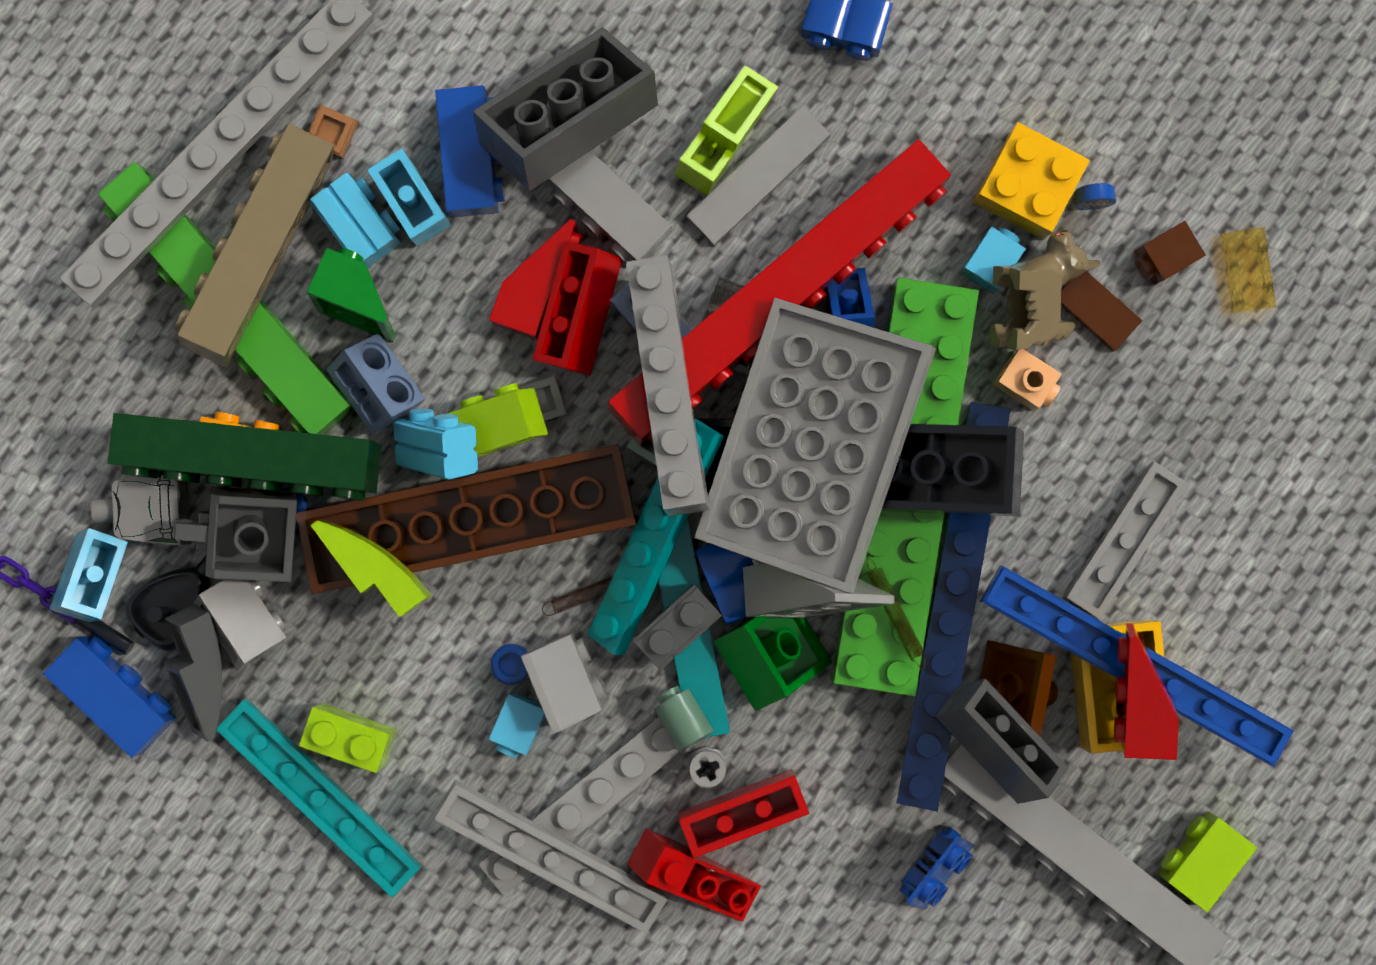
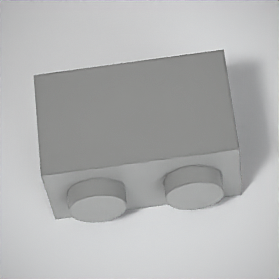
M224 579L199 594L193 604L210 613L218 642L237 671L278 647L286 638L283 633L285 626L279 615L274 610L269 612L260 599L263 597V593L255 580Z

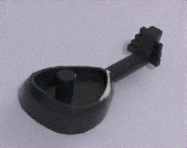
M206 556L196 567L176 569L143 583L129 598L125 609L127 619L134 631L148 644L165 651L176 649L165 618L193 605L198 595L209 589V579L205 576Z

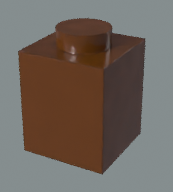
M1186 221L1176 225L1134 251L1137 256L1135 265L1139 273L1145 280L1151 279L1154 285L1206 256Z

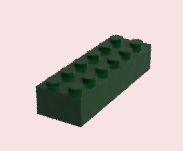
M113 413L107 464L121 466V474L135 477L158 479L159 471H164L163 479L200 483V475L206 476V483L221 486L241 487L242 480H249L248 488L282 492L283 484L291 485L290 492L323 496L324 488L333 489L334 497L364 500L365 492L377 494L382 445L369 439Z

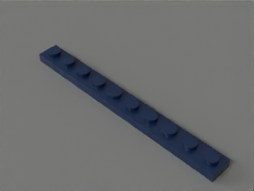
M970 402L966 425L1008 426L1011 409ZM949 515L925 644V653L923 655L924 659L921 666L924 669H921L896 801L898 804L938 812L952 734L935 716L954 689L961 686L991 516Z

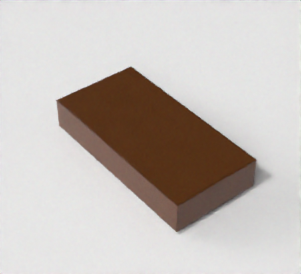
M1087 271L1075 280L1067 282L1061 289V307L1112 352L1116 351L1142 322L1135 313Z

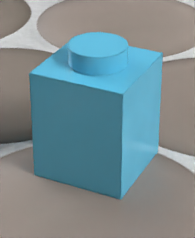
M991 226L974 249L960 274L991 294H994L1002 286L993 285V266H1011L1016 264L1026 248L1018 244L1020 239L1013 232L1003 227H999L996 230Z
M514 691L508 694L488 739L497 743L495 746L497 751L517 758L519 753L525 756L529 753L545 717L541 704Z

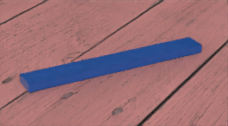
M1002 565L998 567L980 602L1112 677L1124 678L1125 663H1118L1117 645L1118 637H1126V635ZM1144 646L1179 715L1272 767L1275 766L1294 730Z

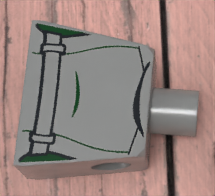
M159 471L158 479L132 476L112 481V498L94 499L92 501V520L95 524L113 523L114 536L122 540L168 545H191V541L174 539L175 520L189 519L188 482L163 479L164 471Z

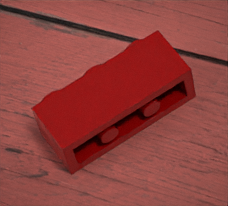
M564 241L532 360L591 376L611 303L610 299L613 296L621 267V258L599 248Z
M793 769L680 811L679 822L694 859L810 813Z

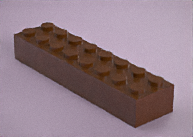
M619 444L296 513L312 594L355 586L311 527L317 520L328 521L348 528L375 542L395 556L412 573L637 525Z

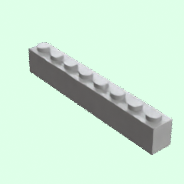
M957 739L951 744L943 780L944 787L956 796L961 791H964L974 799L970 805L972 809L988 821L993 816L997 817L1006 825L1002 830L1005 835L1021 847L1026 841L1038 850L1034 857L1052 872L1059 866L1068 873L1070 877L1066 882L1085 898L1090 892L1102 900L1098 908L1114 921L1119 923L1122 917H1124L1135 926L1130 933L1147 947L1151 948L1154 943H1157L1167 951L1162 958L1170 965H1209L1228 941V936L1054 799L1049 797L1047 799L1017 804Z

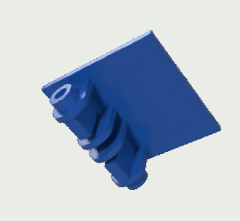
M950 826L945 831L940 829L929 844V847L941 856L940 858L927 849L923 851L935 862L934 866L931 868L918 858L916 860V863L926 870L928 874L926 875L913 865L901 880L903 885L899 890L908 897L907 904L926 909L929 904L932 907L936 906L948 890V887L944 885L954 872L960 874L970 863L973 855L969 852L974 847V844L961 838V835Z

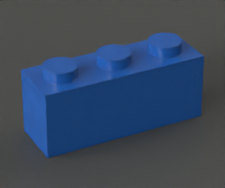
M484 85L435 90L447 213L451 218L499 213L498 202L505 201L503 178H496L494 162L498 161L480 145L473 116L475 109L494 97L488 98Z
M90 635L77 637L46 669L43 675L131 758L143 754L176 719L170 712L171 704L159 693L153 692L151 694L140 684L143 680L141 675L127 664L121 666L111 656L113 653L112 648L97 636L92 638Z

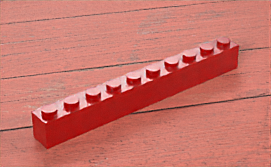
M920 139L915 141L682 338L693 410L703 401L699 395L710 386L717 390L734 375L730 369L741 359L747 364L755 358L774 298L810 309L814 308L825 298L826 293L823 290L833 281L838 285L842 284L857 270L853 265L864 255L868 259L874 257L887 244L883 238L894 229L899 234L917 219V216L914 214L916 210L923 204L931 208L947 193L944 186L951 177V174ZM642 372L608 401V410L639 445H642L647 439L653 443Z

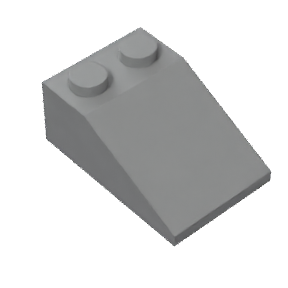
M761 561L757 565L743 567L746 617L811 618L894 604V595L860 579L857 581L854 592L847 593Z

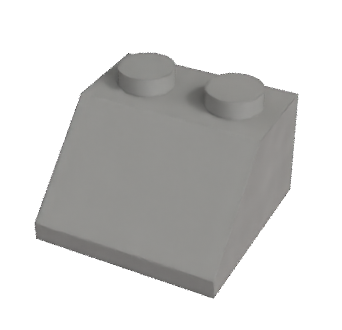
M572 632L529 650L521 656L553 734L602 711L604 706L601 700L606 699L607 695L599 676L591 678L586 666V662L591 661V656L583 638L576 640Z

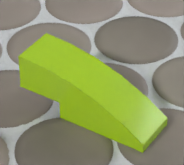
M745 65L703 122L700 132L679 159L674 175L708 196L765 111L778 86Z
M317 520L311 525L358 591L366 593L376 586L399 617L406 616L432 596L415 574L395 556L375 542L348 528L328 521Z

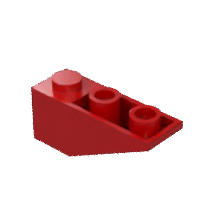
M570 219L502 282L489 319L493 325L538 340L564 241L580 244L582 240V235L577 233L578 225L576 221Z
M1126 623V637H1118L1117 645L1118 663L1125 664L1124 678H1116V703H1123L1122 717H1115L1114 742L1122 744L1124 758L1177 760L1179 719L1174 703L1134 625Z
M645 828L627 863L645 883L742 922L761 887L760 884L704 855L693 859L689 847Z

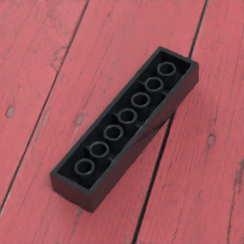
M696 418L724 435L705 477L708 495L734 419ZM910 424L881 511L1020 517L1024 431L1018 427Z

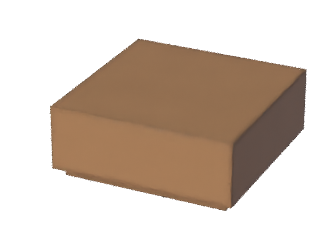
M319 105L308 132L334 144V156L344 159L359 122L356 119Z

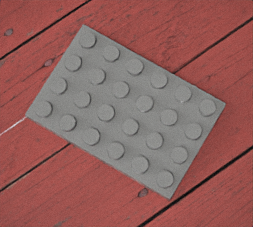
M774 298L708 495L710 510L703 511L694 538L844 592H854L936 348L932 345Z

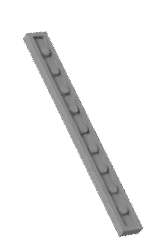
M330 0L59 279L94 309L373 20V14L357 0Z

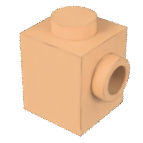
M1021 349L1013 351L992 385L1033 411L1039 409L1042 404L1048 407L1061 388L1056 382L1062 374L1026 350Z

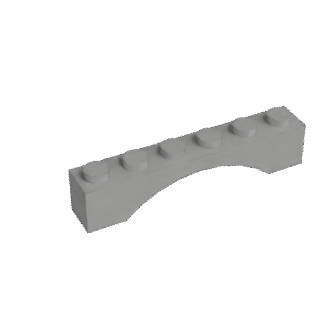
M668 255L628 261L626 266L663 510L668 517L710 510L688 384L673 268Z

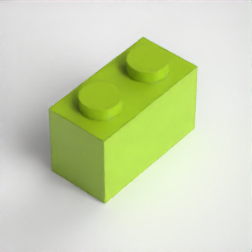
M517 383L495 389V397L484 400L483 395L460 401L461 409L447 413L458 415L459 422L476 427L477 446L474 447V451H477V458L548 435L535 388L519 389Z
M320 703L311 709L299 746L378 773L385 767L398 729L331 705Z
M1207 811L1204 816L1199 815L1190 823L1186 830L1188 837L1179 849L1175 847L1166 854L1161 863L1163 869L1159 876L1208 913L1257 850V847L1222 819Z

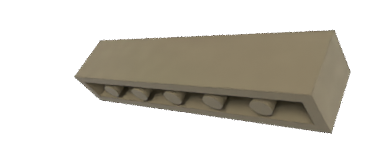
M290 123L283 135L277 133L274 136L267 153L271 157L265 169L259 167L256 170L249 186V190L253 192L247 204L240 202L231 220L234 228L229 238L222 237L219 240L212 257L216 262L210 274L204 272L200 276L194 289V295L198 297L191 310L183 309L175 325V331L179 332L177 336L180 347L224 367H227L310 206V199L316 195L334 159V144Z

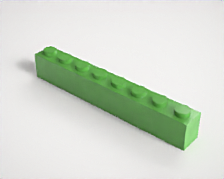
M134 161L98 193L107 204L103 211L114 222L155 179L144 167ZM186 214L145 256L147 257L151 254L160 264L156 271L171 287L178 284L186 293L182 300L190 310L198 297L194 295V289L200 276L204 272L210 274L216 262L212 259L215 247ZM261 300L236 348L240 356L235 360L250 377H254L257 374L267 385L262 391L275 406L279 408L284 405L293 415L289 422L298 432L326 435L354 411V408L339 387Z

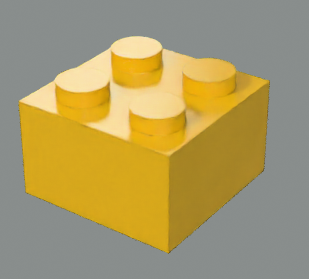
M1017 122L1009 132L973 203L1025 231L1045 239L1053 232L1090 160Z

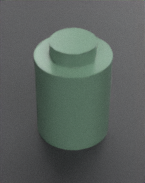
M676 686L657 698L660 705L654 710L679 752L714 732L690 689L681 692L680 688Z

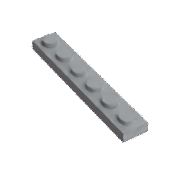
M659 717L655 718L531 821L571 842L680 753ZM493 851L478 864L503 896L532 873Z
M454 780L434 813L435 821L646 934L668 900L666 893L457 780Z

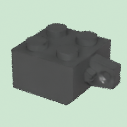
M211 486L209 511H199L198 519H176L174 539L195 541L196 550L206 551V577L291 582L297 510L296 494L290 491L279 492Z

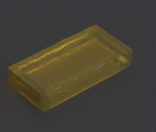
M1265 228L1223 233L1221 238L1233 314L1276 307Z

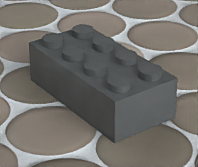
M602 27L475 109L473 116L480 145L522 185L531 191L658 106L654 70Z

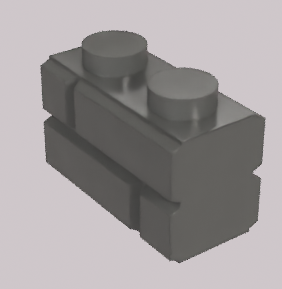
M692 584L633 638V642L661 671L673 660V657L679 655L722 615L696 585Z

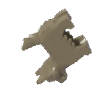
M1062 230L1051 235L1047 241L1046 252L1043 256L1025 260L1011 266H993V285L1008 288L1006 297H1008V314L1012 317L1004 327L999 323L991 324L990 344L998 347L1007 346V349L1012 350L1028 349L1032 345L1045 346L1047 343H1051L1052 340L1059 341L1061 338L1066 340L1076 328V321H1061L1062 285L1075 280L1087 270L1098 267L1100 261L1088 260L1085 251L1074 244L1070 231Z

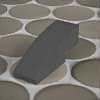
M193 604L165 618L179 655L164 663L192 732L209 742L216 736L220 717L222 664L218 639L210 613Z

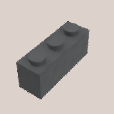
M986 679L956 687L935 716L1017 804L1049 798L1069 768Z

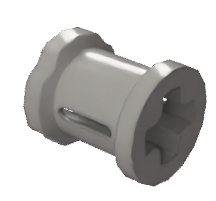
M709 746L697 749L693 753L689 765V772L693 781L699 786L706 788L717 786L722 782L726 774L724 756L719 750L712 749ZM706 757L709 762H718L714 766V775L709 776L706 771L700 773L697 771L701 768L700 760Z

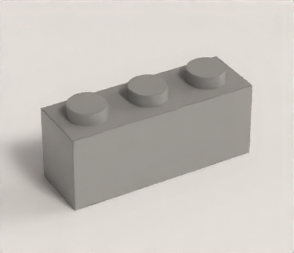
M589 151L549 178L551 185L555 188L551 195L567 210L572 206L584 215L580 220L581 223L597 238L602 233L614 243L610 250L617 257L621 258L625 264L628 261L648 258L672 233V226L592 151Z

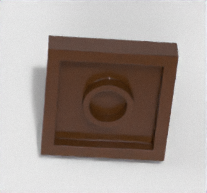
M987 640L980 680L986 679L1041 737L1046 707L1053 705L1058 696L1057 686L1052 681L1056 655Z

